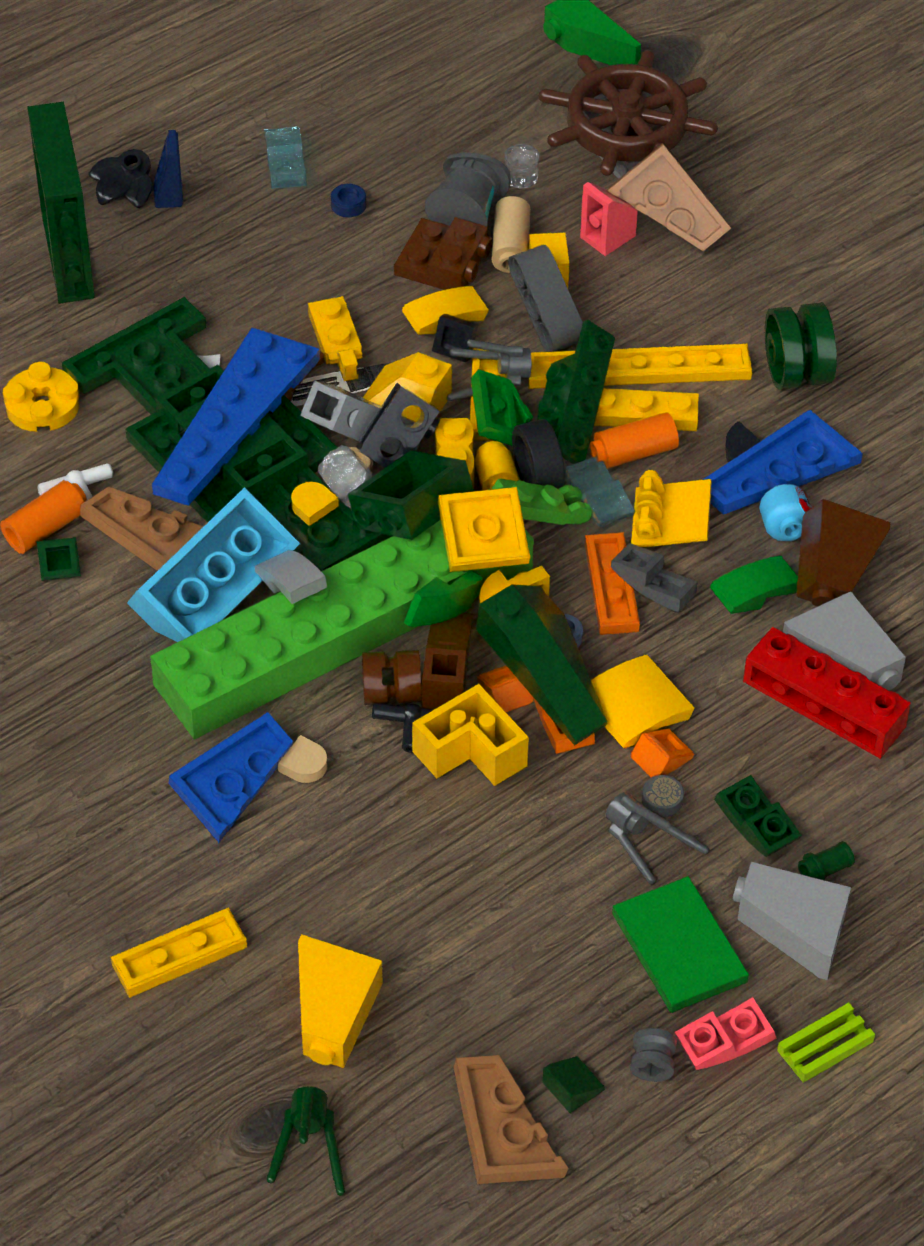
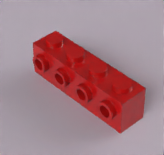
M772 627L746 657L744 683L880 759L906 728L910 702L903 699L898 693L888 691L870 681L865 675L854 672L834 661L829 655L820 653L801 643L793 635L785 634Z

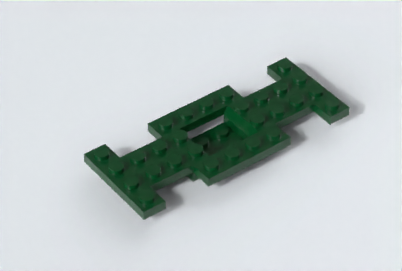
M185 297L62 362L63 371L67 372L77 382L78 388L83 394L116 378L151 414L127 427L126 438L158 472L161 471L224 372L218 364L209 368L183 342V340L207 328L206 317ZM283 395L281 397V404L275 411H269L261 419L260 427L252 436L248 434L238 445L237 453L228 463L221 467L223 479L217 474L190 505L206 522H209L245 487L300 543L293 551L303 555L320 571H323L393 536L357 528L352 516V510L339 497V506L311 526H308L293 512L291 495L298 485L305 482H318L333 492L315 473L335 462V458L339 455V448L309 419L300 416L301 411Z

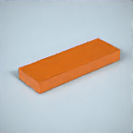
M624 532L585 535V549L600 635L639 632L640 628L634 588L611 568V561L626 547Z

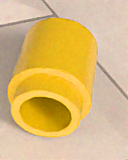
M490 441L477 449L474 464L482 491L492 490L498 479L519 480L511 451L503 443Z

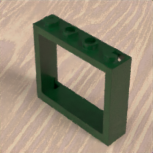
M64 101L27 106L41 215L58 303L94 299L83 192Z

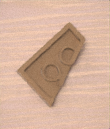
M663 143L607 188L609 193L624 200L644 215L651 217L702 251L731 229L728 222Z
M111 487L105 488L81 504L80 516L157 571L204 527L187 521L186 514L175 510L171 514L151 508L150 501Z
M500 1055L456 1058L453 1068L477 1184L565 1178L568 1171L567 1165L561 1156L556 1157L547 1142L548 1134L540 1122L536 1123L524 1104L525 1096Z

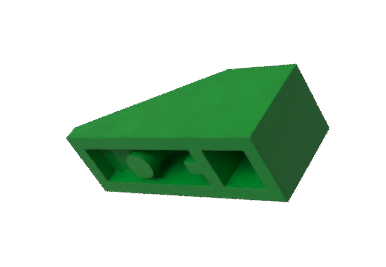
M556 0L545 6L544 33L565 51L581 56L587 55L593 60L608 65H638L641 56V44L589 0Z

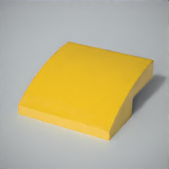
M648 655L621 663L591 679L607 719L605 728L623 748L636 745L642 733L657 731L659 728L689 720L695 709Z

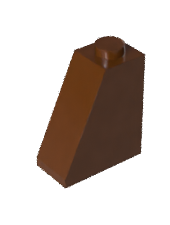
M822 499L805 512L802 520L796 597L810 601L818 607L848 592H852L889 532L891 522Z

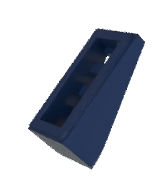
M168 130L153 182L154 205L156 208L182 207L183 204L179 142L176 130Z

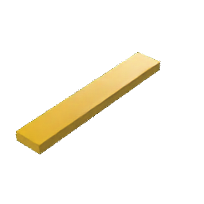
M748 344L613 349L604 386L751 380L752 367ZM575 351L531 352L532 367L530 378H528L529 389L545 388L547 383L546 374L551 363L575 354Z

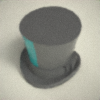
M455 153L449 155L443 164L446 178L425 201V211L431 221L449 226L455 217L487 226L490 207L495 206L500 199L504 198L510 188L511 175L508 168L501 161L483 154Z

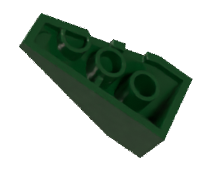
M512 584L479 604L476 624L478 633L574 746L607 725L606 716L567 619L540 586Z

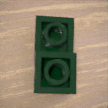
M752 775L720 791L714 799L735 828L765 857L786 847L802 836L780 803L776 802L772 805Z

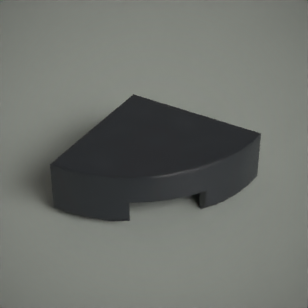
M740 421L730 428L726 436L725 450L728 462L761 442Z

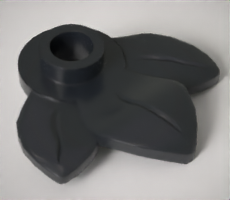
M137 149L128 150L119 157L104 158L92 167L89 177L98 181L96 196L100 205L107 204L124 195L136 208H141L146 203L152 192L153 183L148 176L151 162L145 152Z

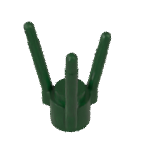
M306 1086L298 1088L293 1092L291 1108L285 1110L284 1125L267 1175L268 1183L272 1184L276 1180L293 1127L300 1132L299 1142L301 1144H306L308 1135L317 1133L323 1127L336 1193L339 1196L344 1195L343 1174L333 1126L334 1112L327 1109L328 1097L323 1090Z

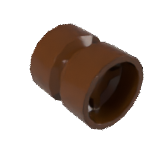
M419 650L396 651L393 657H388L384 651L362 652L365 705H373L374 703L387 704L390 698H396L398 703L422 701ZM393 670L394 685L382 684V671Z

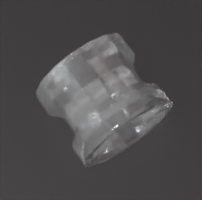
M515 144L505 151L504 163L511 175L510 186L524 189L535 185L539 177V169L537 167L539 165L538 150L528 144Z

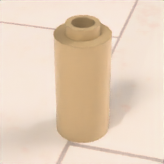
M516 196L504 197L495 205L492 263L495 268L506 273H510L509 257L529 249L531 209L526 200Z

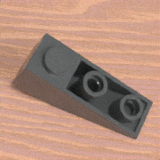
M314 380L300 416L359 441L381 406L331 383ZM401 415L403 423H415V421ZM423 436L422 440L420 441V443L418 444V446L416 447L415 450L419 451L420 446H421V444H422V442H423L424 436ZM388 438L383 441L380 450L395 455L400 448V442L397 438Z

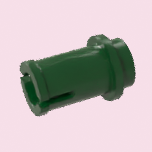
M841 841L819 853L813 854L809 852L804 854L803 860L798 862V870L801 875L825 881V877L854 865L855 858L850 846L846 842Z

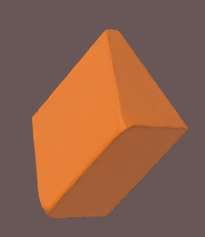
M506 665L477 676L478 683L505 712L518 709L533 702V696Z
M670 729L642 733L631 752V758L650 777L668 775L690 761L695 755Z

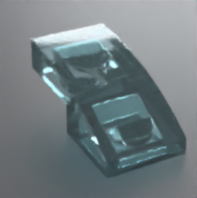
M299 127L264 129L271 188L307 186Z
M597 456L565 467V478L568 484L579 488L583 494L581 502H586L592 508L591 519L599 527L634 515L635 510L619 479L612 480L604 462H598Z

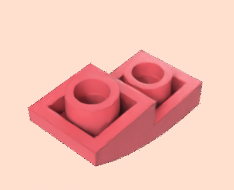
M754 998L745 1001L718 1017L712 1011L674 1032L696 1070L735 1059L777 1039L775 1031Z

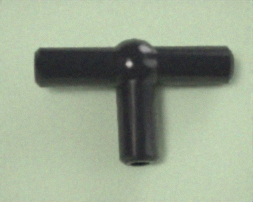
M374 703L372 706V718L404 722L402 749L412 753V722L434 709L421 708L414 703L406 706Z

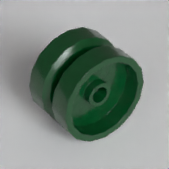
M823 302L803 304L800 306L797 315L791 307L768 309L764 326L765 348L769 372L776 388L779 390L798 388L803 378L806 379L809 385L832 383L836 374L837 351L832 320Z

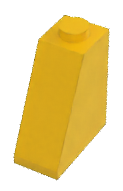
M301 934L298 940L303 1055L309 1056L311 1060L321 1065L332 1064L344 1068L382 987V960Z

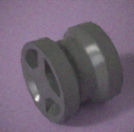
M656 1028L637 1031L633 1038V1049L636 1054L631 1058L630 1071L632 1074L642 1080L652 1082L670 1079L674 1074L675 1063L671 1056L676 1052L677 1039L668 1031Z

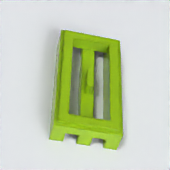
M849 1002L778 1043L777 1051L803 1083L874 1042L875 1033L871 1028L866 1029L864 1027L865 1021L860 1015L856 1017L853 1014L854 1008ZM852 1032L857 1035L807 1065L803 1066L801 1064L802 1061L828 1049L833 1043Z

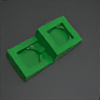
M780 555L739 567L712 581L710 588L730 614L759 610L762 608L766 598L797 593L798 576Z
M469 570L451 585H448L438 577L434 578L415 593L403 623L409 627L426 626L447 621L464 613L471 608L483 578L472 570Z

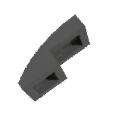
M629 543L611 561V568L624 581L647 598L679 613L696 595L698 582L663 569L664 555Z

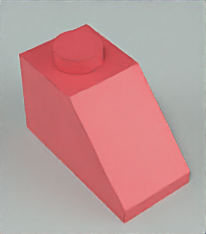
M587 182L583 185L580 238L601 254L607 256L636 236L638 210L619 197L617 198L609 193L607 189Z

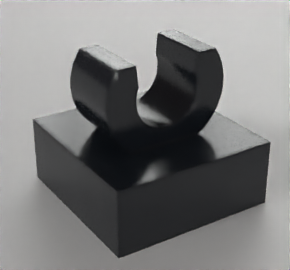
M448 314L441 315L432 351L467 362L471 358L451 356L450 350H473V347L467 345V341L475 340L479 325Z

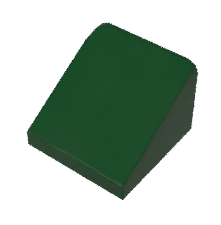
M76 537L37 542L41 581L81 577Z
M578 1056L550 1063L543 1068L542 1083L569 1113L605 1090V1086Z

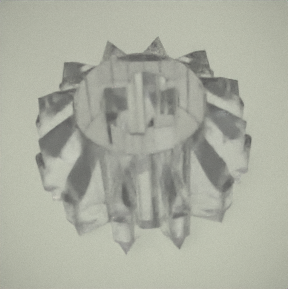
M341 445L335 451L332 450L318 466V471L323 481L336 494L338 499L351 510L347 494L374 476L361 458L344 445Z

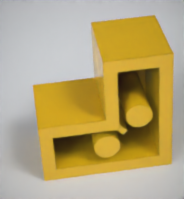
M480 684L475 685L412 722V752L436 779L470 759L488 780L496 786L528 765L529 737Z

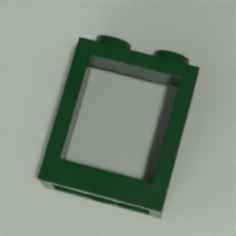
M409 451L347 495L357 528L413 540L441 520L438 506L439 495L473 492L474 489L465 460Z

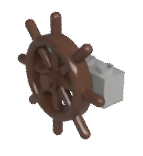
M646 50L641 54L638 65L615 64L598 68L589 56L582 55L578 58L577 63L586 75L576 83L571 93L550 89H542L539 92L538 97L541 102L568 108V127L550 134L547 142L551 147H558L576 140L582 147L602 159L600 172L603 175L609 176L614 173L620 179L662 143L669 151L681 141L686 131L709 136L716 134L718 127L715 122L688 117L686 97L705 90L707 82L704 78L698 77L678 85L668 75L651 68L655 56L650 50ZM643 91L652 94L646 98L641 96ZM667 105L671 113L657 111L654 109ZM648 124L664 127L654 132ZM671 152V154H672V155L676 158V160L679 162V160L677 159V157Z

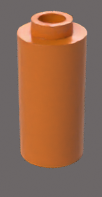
M665 412L596 432L594 434V441L590 442V452L596 464L600 463L604 469H609L677 449L679 445L678 431L672 416Z
M63 480L1 521V531L9 545L18 553L24 554L36 546L37 542L45 540L79 517L81 504L87 501L86 495L78 484H71Z

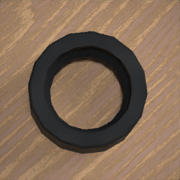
M540 419L516 425L512 432V445L521 481L543 486L552 485L557 489L563 487L565 482L564 461L557 436L551 424L546 419Z

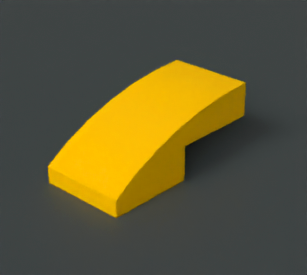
M473 286L457 287L431 293L405 304L402 312L418 335L436 334L439 317L443 314L466 321H484L489 311Z

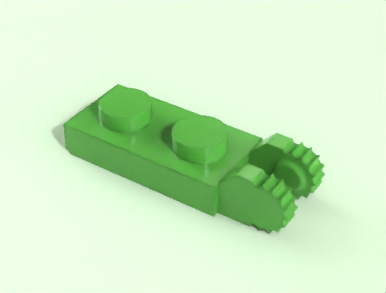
M498 479L492 489L517 487L522 516L525 520L560 525H581L589 521L593 515L590 505L586 502H581L583 494L576 486L565 485L557 489L552 485L543 486L526 483L521 480Z

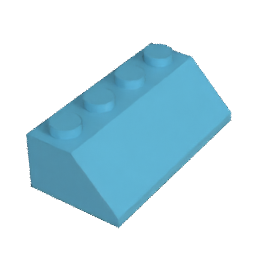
M244 487L135 592L127 604L155 632L179 642L222 621L263 581L255 572V565L287 550L293 551L300 543Z

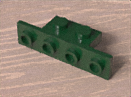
M590 320L583 321L575 354L551 363L546 374L547 383L543 398L538 405L539 414L537 420L546 419L551 424L557 436L562 457L575 466L583 465L586 460L615 342V337Z

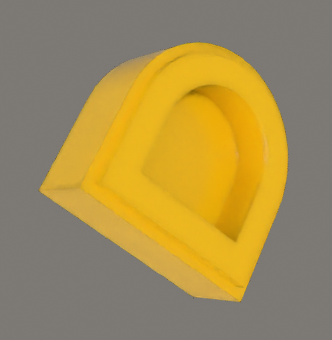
M318 482L302 483L293 490L291 495L293 512L308 526H311L339 506L338 497L326 486Z

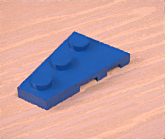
M267 712L169 775V785L219 843L278 768V762L293 745V740Z

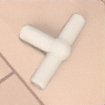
M106 463L83 471L72 470L66 476L40 483L37 487L38 493L42 495L61 481L66 480L71 484H78L84 491L87 500H89L93 496L87 485L112 478L113 469L110 464Z

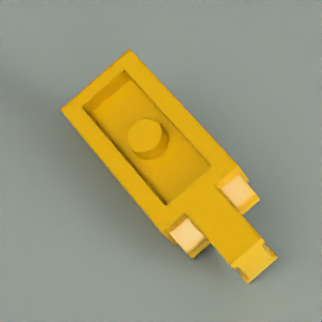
M344 297L308 303L309 317L326 364L337 363L343 381L358 379L357 359L362 358V346Z

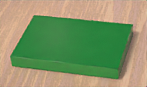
M689 876L613 905L612 915L670 1013L748 982V972Z

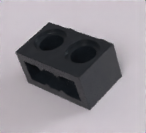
M397 382L357 443L356 448L359 452L386 468L409 451H417L415 449L423 436L428 439L437 428L440 419L436 416L440 411ZM410 405L418 406L421 411L418 421L413 424L403 423L401 419L403 410ZM388 438H397L400 442V448L393 456H384L380 451L381 444Z

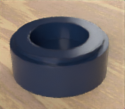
M342 184L334 188L331 192V209L333 212L346 218L362 214L366 209V193L364 189L355 184Z

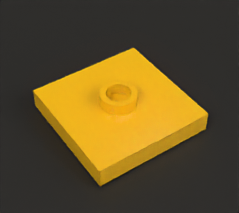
M517 487L439 495L438 506L450 572L529 564L530 553Z

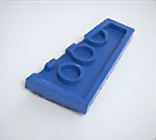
M808 410L702 480H712L710 504L724 515L761 501L765 493L775 486L791 484L799 487L858 465L862 461L863 453L815 413Z

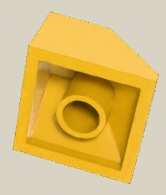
M417 352L385 365L363 398L382 406L398 382L441 412L448 401L447 395L452 393V364ZM410 405L402 412V416L415 422L418 421L421 415L420 408L416 405Z

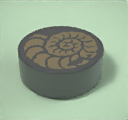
M657 775L646 781L642 791L643 806L661 817L672 816L682 808L684 788L677 779L668 775Z

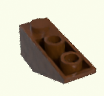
M462 613L447 621L430 625L422 678V708L436 709L465 692L473 614Z

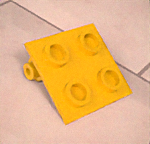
M645 471L639 478L640 487H636L631 544L639 547H652L708 541L712 480L705 479L663 484L661 477L656 471Z

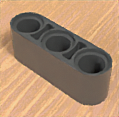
M541 245L510 256L508 264L511 276L546 352L560 351L578 344L583 322L550 249L546 245Z

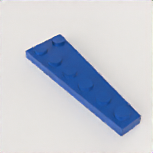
M251 328L152 483L153 494L189 506L218 474L220 468L228 463L237 453L238 445L248 434L252 436L260 427L261 419L269 411L274 412L281 404V397L289 388L294 389L320 360V349Z

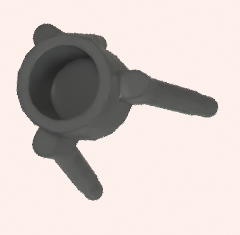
M468 340L467 345L469 347L481 350H450L451 356L498 360V373L505 374L506 378L510 379L514 386H521V378H530L532 359L530 348ZM472 387L448 394L446 398L448 401H454L473 396Z
M627 792L616 796L607 808L606 818L613 823L608 832L619 840L649 884L655 883V877L626 834L638 835L650 822L703 854H708L709 848L647 809Z

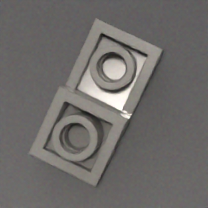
M287 550L254 566L255 572L273 593L281 591L291 604L327 588L325 575L306 557L292 550Z

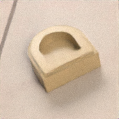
M301 735L278 762V772L301 783L315 782L322 778L327 770V754L324 748Z

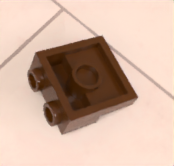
M457 217L454 218L450 226L421 218L394 264V275L443 290L466 287L468 282H474L478 273L479 262L482 258L486 259L491 251L492 238L488 237V226Z

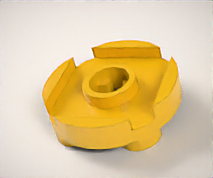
M35 362L27 370L15 375L3 388V399L7 416L13 424L27 431L38 432L37 427L49 426L50 431L59 429L72 421L78 413V384L67 372L52 368L45 362ZM40 396H47L49 400L45 401L43 399H40L38 401H35V398Z

